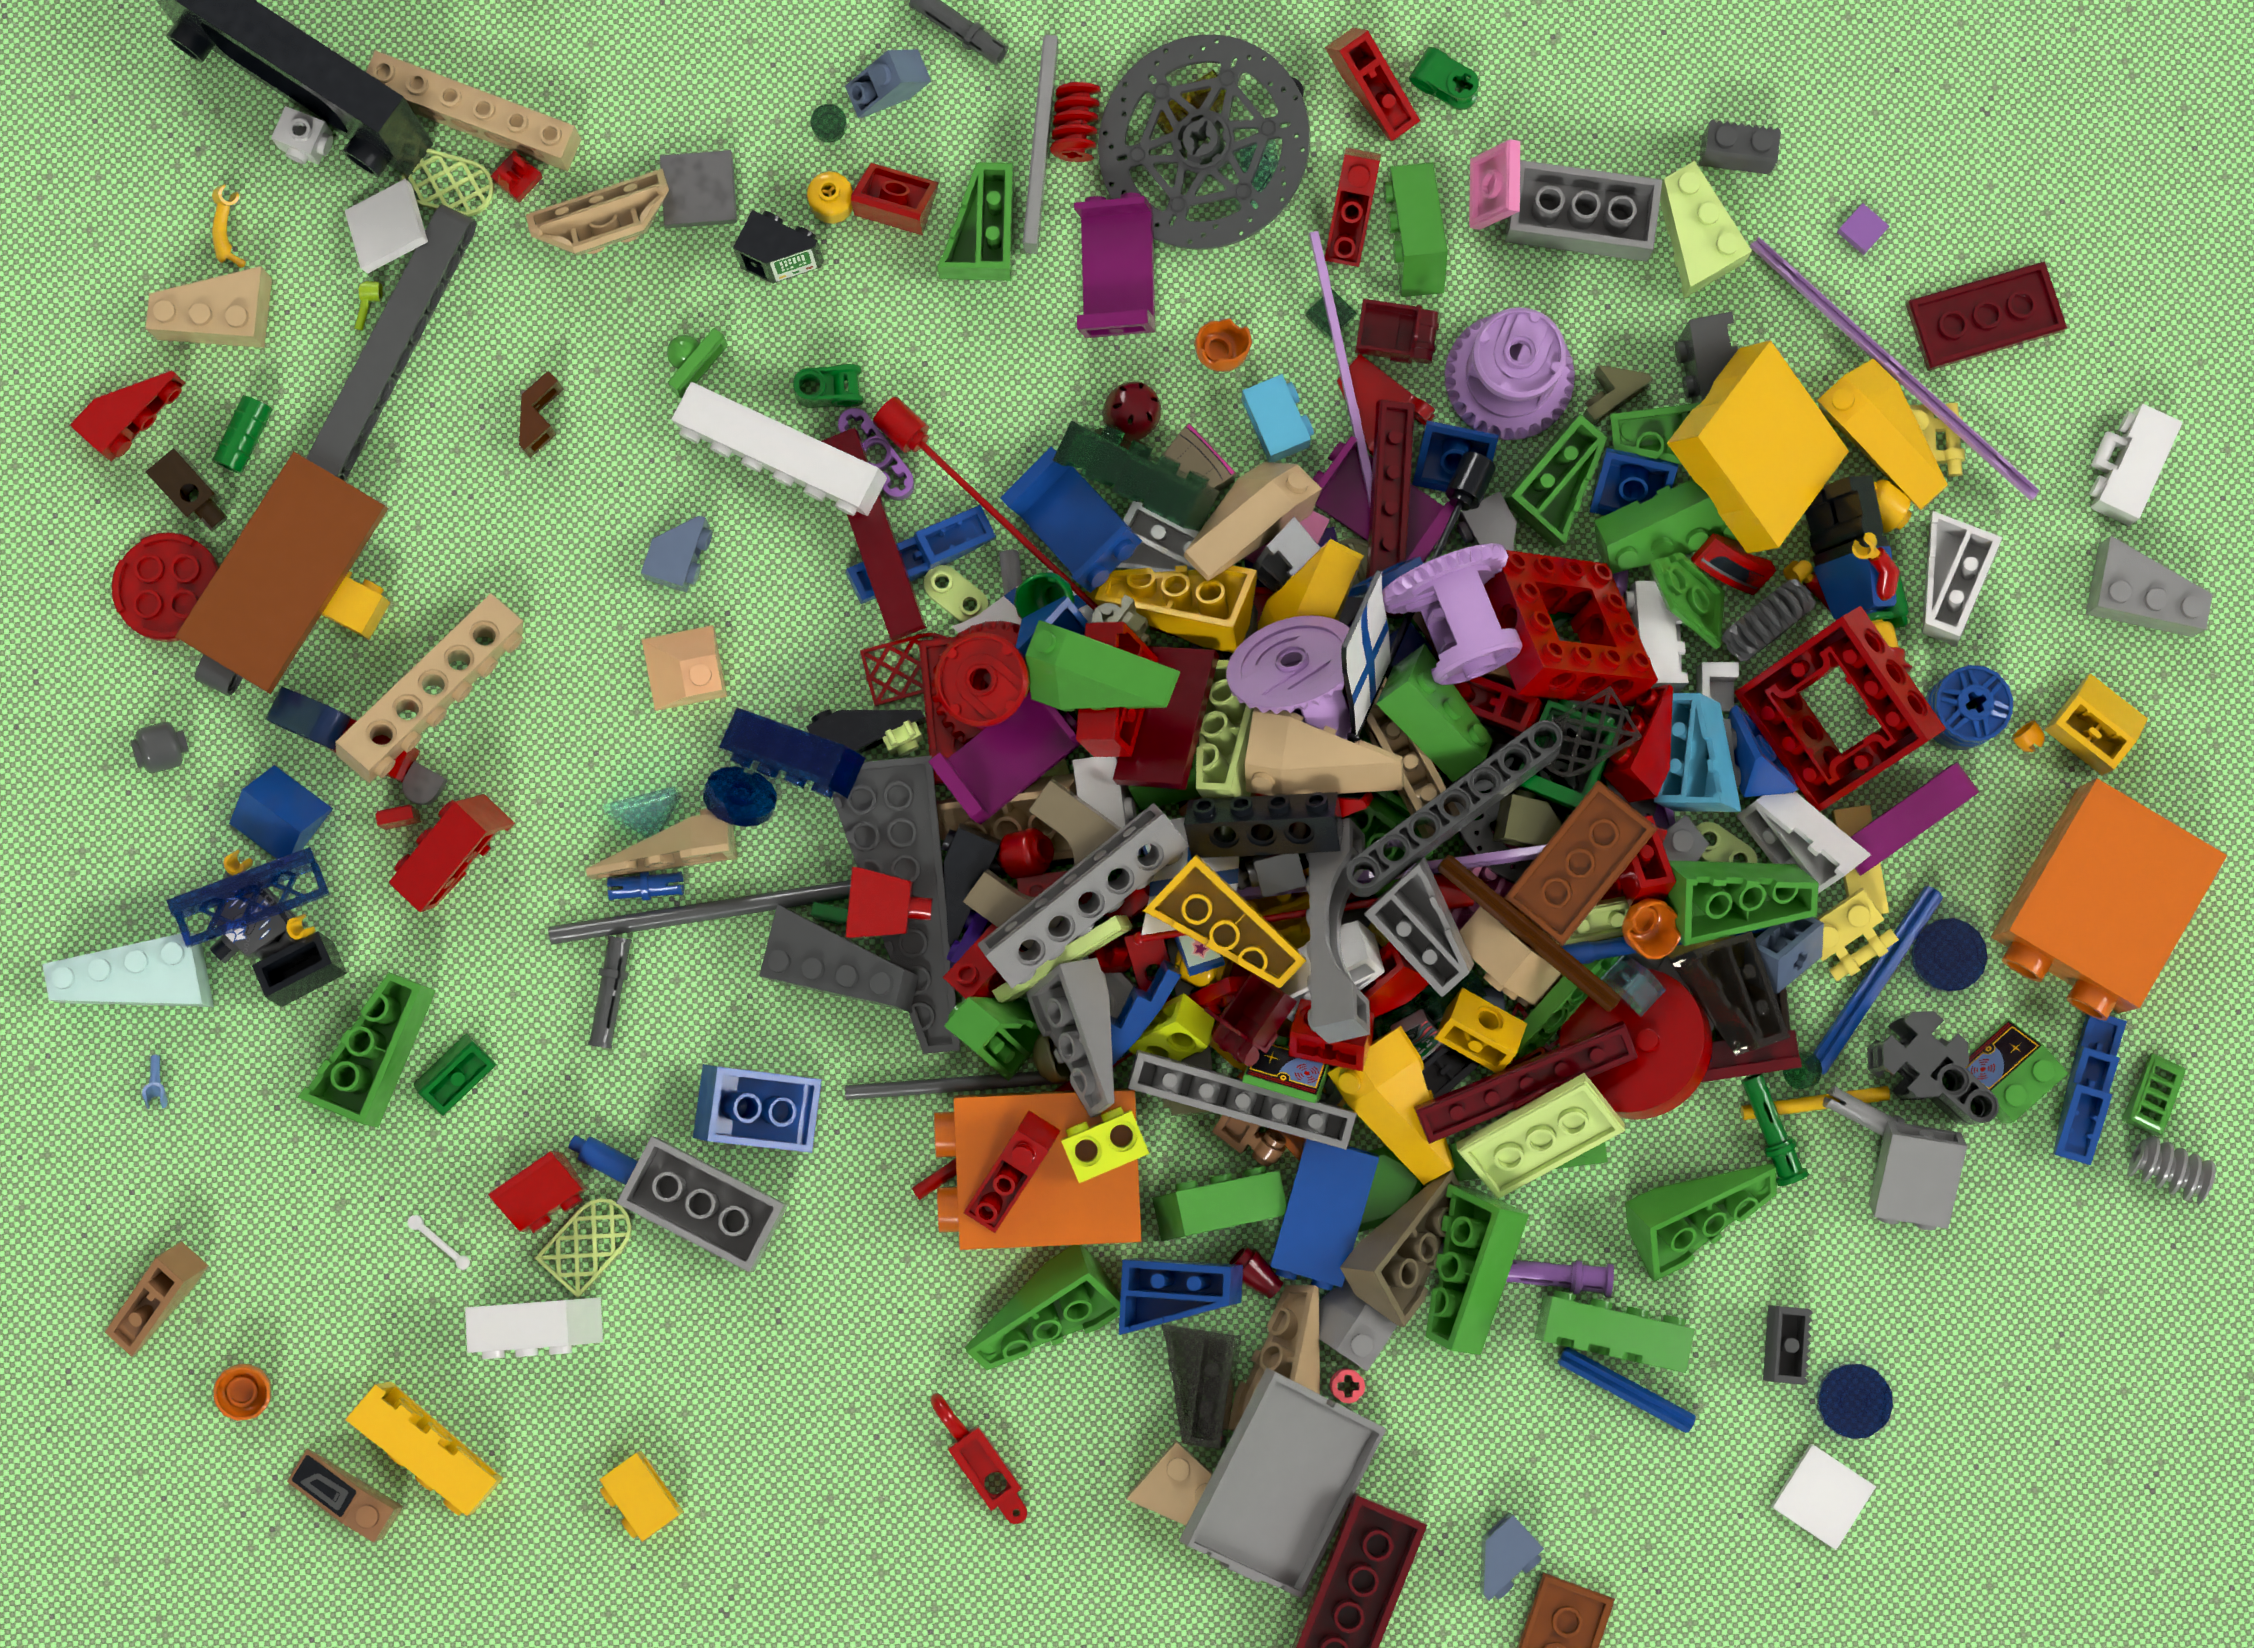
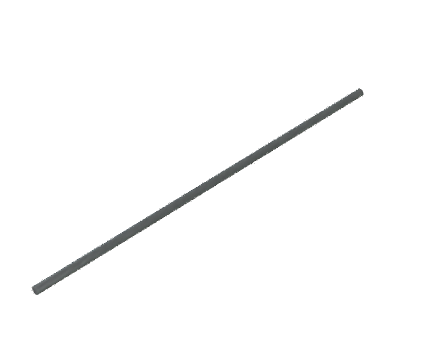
M995 857L989 870L997 876L1007 874L999 866L997 857ZM1074 858L1052 860L1050 867L1074 864ZM851 880L549 926V939L551 944H559L776 910L777 904L785 908L811 905L813 902L824 903L849 899Z

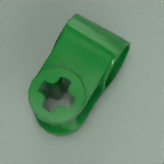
M1434 47L1426 49L1409 76V81L1416 88L1426 94L1433 95L1458 110H1466L1472 107L1478 97L1479 78L1472 69L1451 59L1446 53ZM1463 85L1468 86V89H1463L1461 93L1456 91V88L1460 89Z
M841 364L832 367L804 368L795 375L793 381L796 400L806 408L834 406L844 408L862 405L864 399L859 394L858 375L862 373L861 366ZM846 380L848 381V391H845L844 382ZM809 381L816 382L820 386L818 392L812 395L804 394L800 388L805 382Z

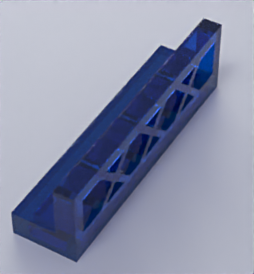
M311 847L166 901L171 914L176 918L185 945L189 948L330 895L316 855ZM313 871L319 889L306 894L292 889L299 875ZM289 880L287 886L279 884L283 881ZM273 886L284 891L277 905L266 907L257 903L262 890L267 887ZM253 893L251 899L243 897ZM289 894L296 896L293 899L287 900ZM237 899L248 904L242 918L232 921L221 916L227 902ZM218 906L215 913L208 910ZM254 907L260 909V911L251 914ZM197 913H203L212 917L206 931L191 936L185 918ZM218 920L226 923L218 927H215Z

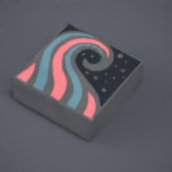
M1423 1009L1390 1026L1392 1031L1401 1025L1414 1046L1437 1033L1434 1022Z

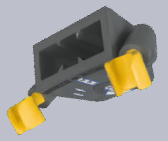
M239 850L232 852L224 858L225 873L220 883L214 906L216 915L212 920L224 935L209 949L225 964L239 950L248 958L263 960L302 940L304 937L314 934L316 931L314 926L304 929L305 925L302 921L307 917L306 914L296 916L258 876L249 872L244 876V871L251 868L253 860L248 858L240 864L237 858L240 853Z

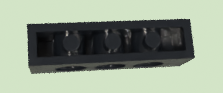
M1338 792L1188 800L1184 821L1191 859L1196 854L1200 858L1337 852L1341 851L1344 827Z

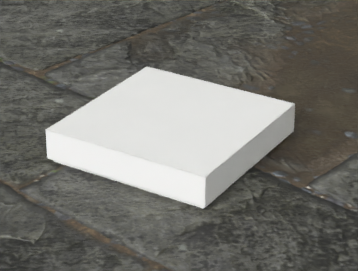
M406 179L345 210L360 268L367 274L428 242L412 184Z
M1810 1444L1770 1507L1831 1548L1837 1550L1876 1486L1815 1445Z

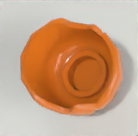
M1231 318L1208 322L1199 329L1194 342L1195 351L1200 362L1207 368L1217 372H1230L1241 366L1252 345L1248 327L1244 326L1241 328L1237 326Z
M1645 898L1630 906L1627 910L1622 924L1624 940L1641 956L1647 959H1661L1671 954L1681 939V933L1678 931L1675 922L1678 915L1666 902L1658 898Z
M239 1363L230 1366L221 1373L214 1384L213 1397L215 1405L224 1416L236 1421L256 1418L267 1408L271 1400V1381L262 1369L252 1364Z

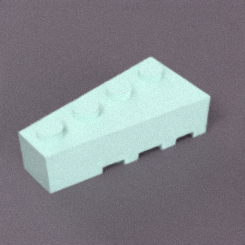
M191 932L42 964L50 1001L68 1004L214 1007L201 936Z

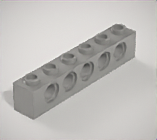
M1153 803L977 945L1011 988H1014L1017 984L1026 983L1035 975L1036 969L1047 960L1050 961L1059 957L1064 952L1065 946L1076 937L1089 933L1098 919L1106 913H1112L1120 908L1124 903V899L1133 891L1146 887L1153 880L1154 874L1164 866L1176 863L1189 845L1167 816ZM1151 844L1150 852L1146 856L1137 857L1138 851L1142 846ZM1122 868L1121 875L1116 880L1108 881V876L1112 870ZM1092 892V897L1087 903L1078 904L1082 894ZM1063 916L1059 926L1048 928L1050 921L1054 917ZM1034 940L1029 950L1019 951V947L1024 941Z
M1137 1049L1127 1083L1128 1089L1347 1150L1357 1115L1351 1109L1322 1101L1311 1103L1243 1083L1241 1078Z

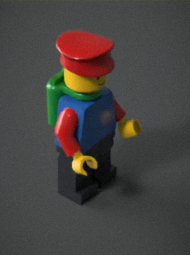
M1848 476L1825 485L1805 511L1811 533L1810 545L1815 554L1813 556L1815 572H1812L1813 567L1809 561L1800 560L1799 562L1792 561L1783 570V574L1788 581L1792 579H1797L1800 583L1804 581L1803 585L1822 602L1835 620L1861 606L1906 672L1909 673L1912 666L1905 661V649L1899 648L1895 629L1905 627L1908 624L1907 615L1909 608L1898 564L1892 560L1891 547L1888 546L1887 537L1882 536L1883 524L1873 476Z

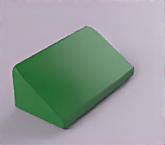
M465 1034L415 1081L414 1087L420 1096L444 1116L497 1064L470 1035Z

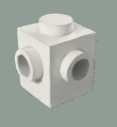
M285 106L271 139L280 150L286 152L285 156L300 164H306L307 161L319 165L322 157L327 156L332 148L333 132L325 121Z

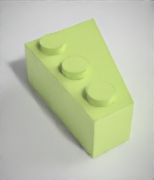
M1695 161L1663 179L1660 204L1667 233L1670 235L1674 251L1673 258L1675 266L1678 267L1682 284L1681 290L1685 299L1743 265L1752 250Z

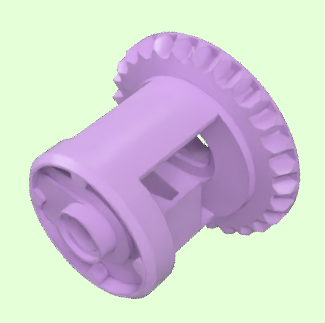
M1510 308L1496 314H1491L1483 319H1478L1457 337L1449 352L1445 366L1446 391L1456 413L1474 430L1499 435L1498 439L1502 440L1525 439L1549 428L1567 408L1574 389L1575 371L1573 358L1568 351L1561 331L1549 317L1529 308Z
M1501 544L1475 545L1445 554L1408 571L1382 590L1386 612L1404 614L1406 612L1421 611L1440 659L1436 663L1437 667L1431 669L1433 680L1438 684L1452 685L1480 677L1510 662L1522 649L1523 644L1516 629H1501L1483 586L1506 566L1508 554L1505 547Z
M1312 615L1287 618L1261 628L1244 640L1229 660L1226 678L1232 695L1237 697L1239 703L1245 702L1249 709L1257 707L1262 713L1272 710L1275 714L1280 713L1282 710L1290 713L1294 712L1304 716L1302 722L1321 730L1326 725L1337 730L1336 736L1347 740V734L1351 733L1348 697L1342 693L1344 678L1342 673L1341 647L1350 628L1338 620Z

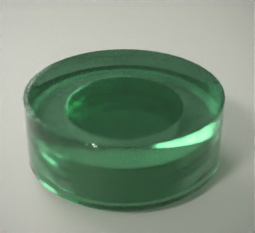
M824 104L816 108L812 113L810 120L811 128L819 140L830 143L838 141L844 136L847 130V120L844 112L838 106Z
M1802 1051L1799 1052L1802 1067L1783 1070L1784 1079L1795 1089L1811 1088L1820 1081L1822 1076V1066L1819 1059L1810 1052Z

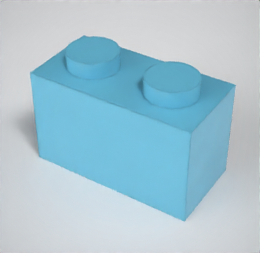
M1283 374L1242 390V403L1268 462H1276L1309 448L1310 436L1314 435L1312 425L1306 414L1300 415L1296 403L1300 402L1298 393L1292 382L1286 383Z

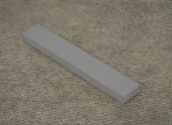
M1045 35L1042 44L1023 233V249L1025 253L1038 254L1058 57V36Z

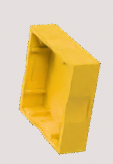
M1771 340L1739 348L1713 382L1706 398L1697 407L1692 409L1667 442L1695 483L1711 498L1718 514L1747 554L1779 548L1849 452Z

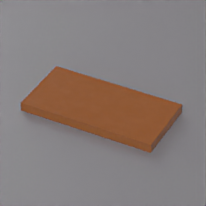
M293 451L175 637L271 694L383 519L388 508Z

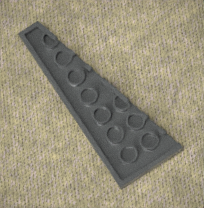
M932 755L823 766L824 776L857 867L913 881L911 896L933 898L931 921L909 919L908 933L882 935L891 962L919 976L909 1015L923 1054L961 1050L960 1040L944 1026L948 1021L950 1012L956 1006L955 989L942 978L950 970V961L947 960V955L951 945L948 943L946 893L934 770L928 762L932 759Z

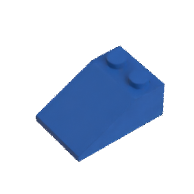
M703 1064L693 1138L709 1142L812 1153L822 1079Z

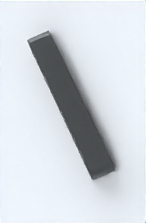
M1548 720L1535 723L1353 858L1346 870L1349 890L1359 897H1369L1375 894L1554 761L1559 755L1563 739L1560 727ZM1541 735H1546L1552 738L1555 744L1550 748L1544 749L1536 745L1534 740ZM1516 757L1522 760L1525 766L1519 771H1512L1505 766L1504 762L1509 758ZM1480 780H1488L1493 783L1495 789L1490 793H1481L1476 790L1474 785ZM1450 802H1457L1464 807L1465 811L1458 816H1452L1444 810V807ZM1426 824L1431 826L1435 833L1431 837L1423 839L1414 833V829L1419 825ZM1390 847H1398L1404 852V856L1398 861H1390L1383 853ZM1360 869H1366L1373 873L1374 878L1367 884H1361L1354 880L1353 875Z

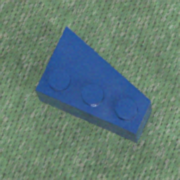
M1149 1258L1123 1259L1119 1335L1241 1303L1243 1265Z

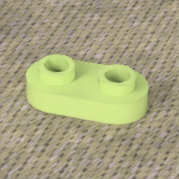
M939 565L927 572L924 579V587L928 597L960 623L979 615L989 607L985 594L952 567ZM940 577H945L949 580V584L941 589L935 585L936 580ZM967 600H974L977 603V607L973 611L964 609L963 605Z
M1703 822L1696 826L1702 835L1711 834L1715 839L1714 845L1708 846L1700 857L1702 861L1733 862L1734 855H1741L1744 857L1745 863H1757L1755 851L1714 822Z

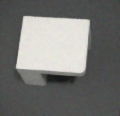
M1702 662L1696 668V693H1701L1719 702L1722 712H1730V709L1734 707V681L1739 677V662Z

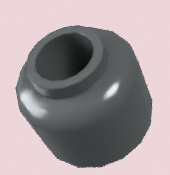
M169 722L140 728L135 734L136 739L130 740L138 768L144 767L151 774L180 766L183 761L182 753L189 751L183 730L176 732L173 725Z

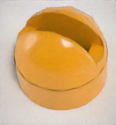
M2033 720L2019 728L2012 735L2011 739L2021 750L2032 753L2036 751L2034 743L2039 747L2043 746L2045 734L2037 722Z

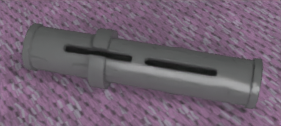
M910 0L909 7L956 37L967 50L973 49L995 66L1001 63L1006 56L1009 47L986 32L984 26L979 22L973 23L940 0Z
M608 936L604 966L599 968L598 973L602 977L588 1045L612 1049L623 981L628 979L629 974L625 970L630 943L632 942L631 939Z

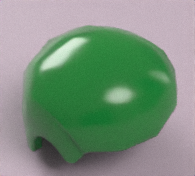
M1042 572L1026 578L1016 588L1014 604L1018 616L1022 619L1063 596L1069 597L1073 604L1075 598L1069 582L1056 573Z

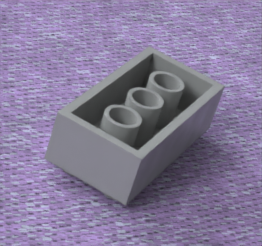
M1520 160V212L1508 217L1505 242L1647 262L1654 250L1662 180Z
M651 1136L617 1201V1204L748 1272L755 1271L788 1207L782 1201Z

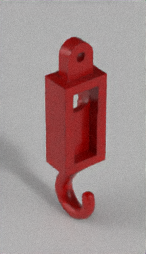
M939 1393L933 1394L930 1398L931 1405L956 1440L948 1446L950 1454L991 1511L998 1507L1010 1523H1022L1027 1517V1508L1017 1494L1022 1489L1019 1481L981 1427L977 1425L968 1431L954 1414L943 1396ZM993 1472L1001 1473L1007 1481L1005 1489L998 1494L990 1493L985 1487L986 1477ZM1015 1509L1020 1511L1018 1515L1013 1514Z

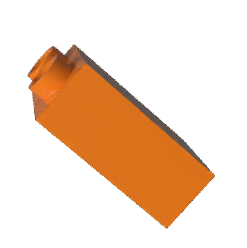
M2098 778L2075 790L1992 933L1991 938L2008 947L2002 962L2010 969L2037 982H2042L2046 973L2050 972L2073 986L2066 998L2071 1005L2094 1018L2106 1021L2112 1010L2122 1013L2141 1007L2227 855Z
M1115 1088L1114 1104L1096 1117L1089 1116L1075 1090L955 1095L954 1112H934L936 1158L956 1157L957 1187L937 1188L939 1233L959 1232L960 1250L1141 1242L1138 1159L1079 1183L1061 1142V1139L1067 1137L1066 1129L1085 1121L1088 1127L1101 1123L1103 1121L1100 1115L1118 1107H1122L1123 1112L1131 1110L1136 1120L1135 1090ZM1030 1110L1061 1131L996 1233H994L963 1212ZM1117 1125L1110 1133L1111 1141L1117 1146L1127 1145L1132 1138V1131L1126 1125ZM1082 1140L1075 1147L1076 1156L1083 1161L1093 1159L1097 1153V1146L1091 1140Z

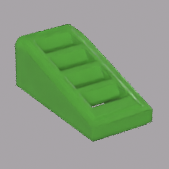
M2150 1053L2121 1120L2154 1136L2162 1135L2170 1118L2186 1068L2154 1053ZM2156 1066L2173 1074L2171 1081L2155 1074ZM2151 1080L2167 1087L2166 1092L2163 1093L2150 1087ZM2146 1094L2161 1100L2160 1106L2145 1100ZM2144 1107L2156 1113L2154 1119L2140 1113L2141 1108Z

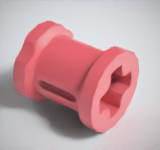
M1339 1369L1330 1379L1331 1393L1343 1403H1354L1364 1394V1379L1353 1369ZM1350 1375L1351 1381L1357 1382V1389H1351L1350 1396H1345L1344 1391L1337 1388L1338 1383L1344 1382V1376Z

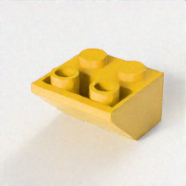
M2089 673L2044 730L2102 776L2113 771L2134 746L2148 718Z

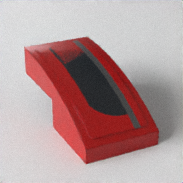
M1715 533L1691 557L1695 565L1711 576L1751 595H1755L1776 572L1771 560L1747 554L1739 541Z

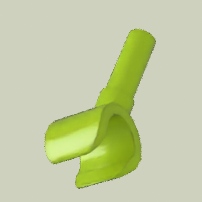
M365 281L359 285L360 308L354 329L363 331L368 310L370 309V301H382L383 285L377 281Z

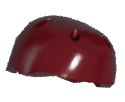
M1135 381L1126 382L1117 386L1108 395L1103 406L1102 417L1107 429L1114 436L1124 441L1135 442L1143 439L1156 428L1161 417L1162 408L1157 394L1148 385ZM1128 419H1132V424H1128Z

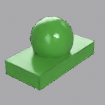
M713 328L701 343L688 335L677 336L670 341L667 347V358L671 365L678 370L667 383L672 392L681 399L690 382L697 384L728 347L724 335L717 329Z

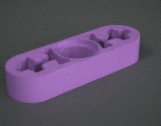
M850 408L844 411L838 420L840 433L848 430V421L853 418L856 422L863 420L861 428L867 438L871 433L876 435L862 443L865 453L873 445L883 446L887 451L884 461L878 464L869 462V464L884 471L895 461L897 464L891 466L894 474L898 478L906 477L903 481L905 485L903 490L900 491L897 487L890 489L889 487L892 482L884 471L883 473L886 475L887 480L882 488L883 492L893 500L899 501L908 498L915 486L910 470L879 429L873 424V421L865 411L858 408Z

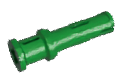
M1763 1074L1745 1077L1741 1082L1767 1143L1764 1146V1153L1766 1157L1771 1158L1773 1165L1776 1167L1778 1175L1776 1179L1777 1185L1786 1186L1806 1178L1809 1173L1807 1168H1802L1795 1151L1797 1143L1792 1136L1787 1135Z

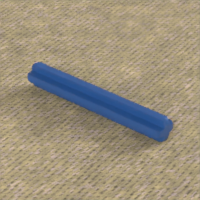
M1565 1347L1558 1359L1560 1366L1682 1432L1688 1433L1692 1429L1696 1420L1694 1414L1570 1347Z

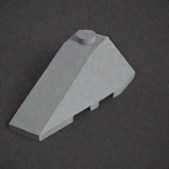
M1092 958L1059 964L1027 991L1026 995L1043 1037H1051L1057 1047L1053 1053L1058 1063L1065 1062L1071 1071L1070 1083L1089 1116L1096 1117L1114 1104L1109 990L1106 976L1100 968L1098 959Z
M1444 1243L1441 1244L1438 1253L1440 1254L1443 1253ZM1346 1279L1343 1287L1337 1286L1323 1296L1319 1302V1340L1363 1370L1368 1371L1397 1325L1357 1297Z

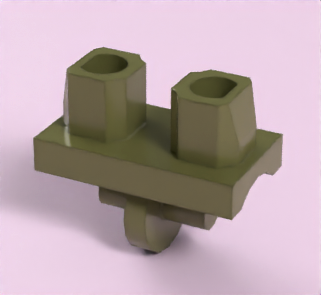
M1124 595L1121 599V607L1113 603H1104L1094 609L1092 623L1124 622L1146 646L1150 645L1151 638L1145 633L1149 625L1148 619L1136 613L1135 601L1131 597Z

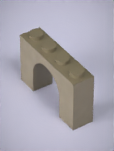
M1054 779L1049 781L1028 810L1067 840L1073 852L1074 866L1122 829ZM987 869L963 902L999 927L1036 897L1021 893ZM1063 916L1054 917L1050 921L1048 928H1055ZM1026 940L1022 945L1030 949L1034 940Z

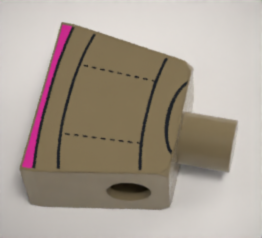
M1188 423L1153 466L1152 475L1159 485L1146 498L1160 513L1174 500L1185 511H1189L1233 483L1236 472L1199 432Z

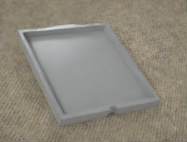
M1266 1368L1179 1541L1188 1547L1219 1560V1564L1258 1583L1260 1580H1263L1302 1598L1386 1428Z

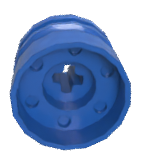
M1968 665L1955 669L1931 687L1925 697L1946 728V730L1933 739L1937 743L1953 750L1975 748L1994 738L2006 728L2013 714V697L2009 685L1997 672L1985 666ZM1975 700L1978 706L1975 709L1968 710L1965 704Z

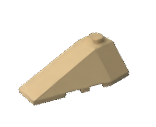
M1257 707L1254 708L1245 758L1246 792L1264 795H1289L1314 792H1338V794L1402 790L1404 785L1402 756L1363 740L1353 743L1335 735L1336 729L1326 725L1323 730L1302 722L1304 716L1294 712L1290 713L1282 710L1280 713L1275 714L1272 710L1262 713Z
M722 807L701 809L700 815L691 816L586 868V874L589 878L595 880L737 859L732 815L728 811L722 812Z

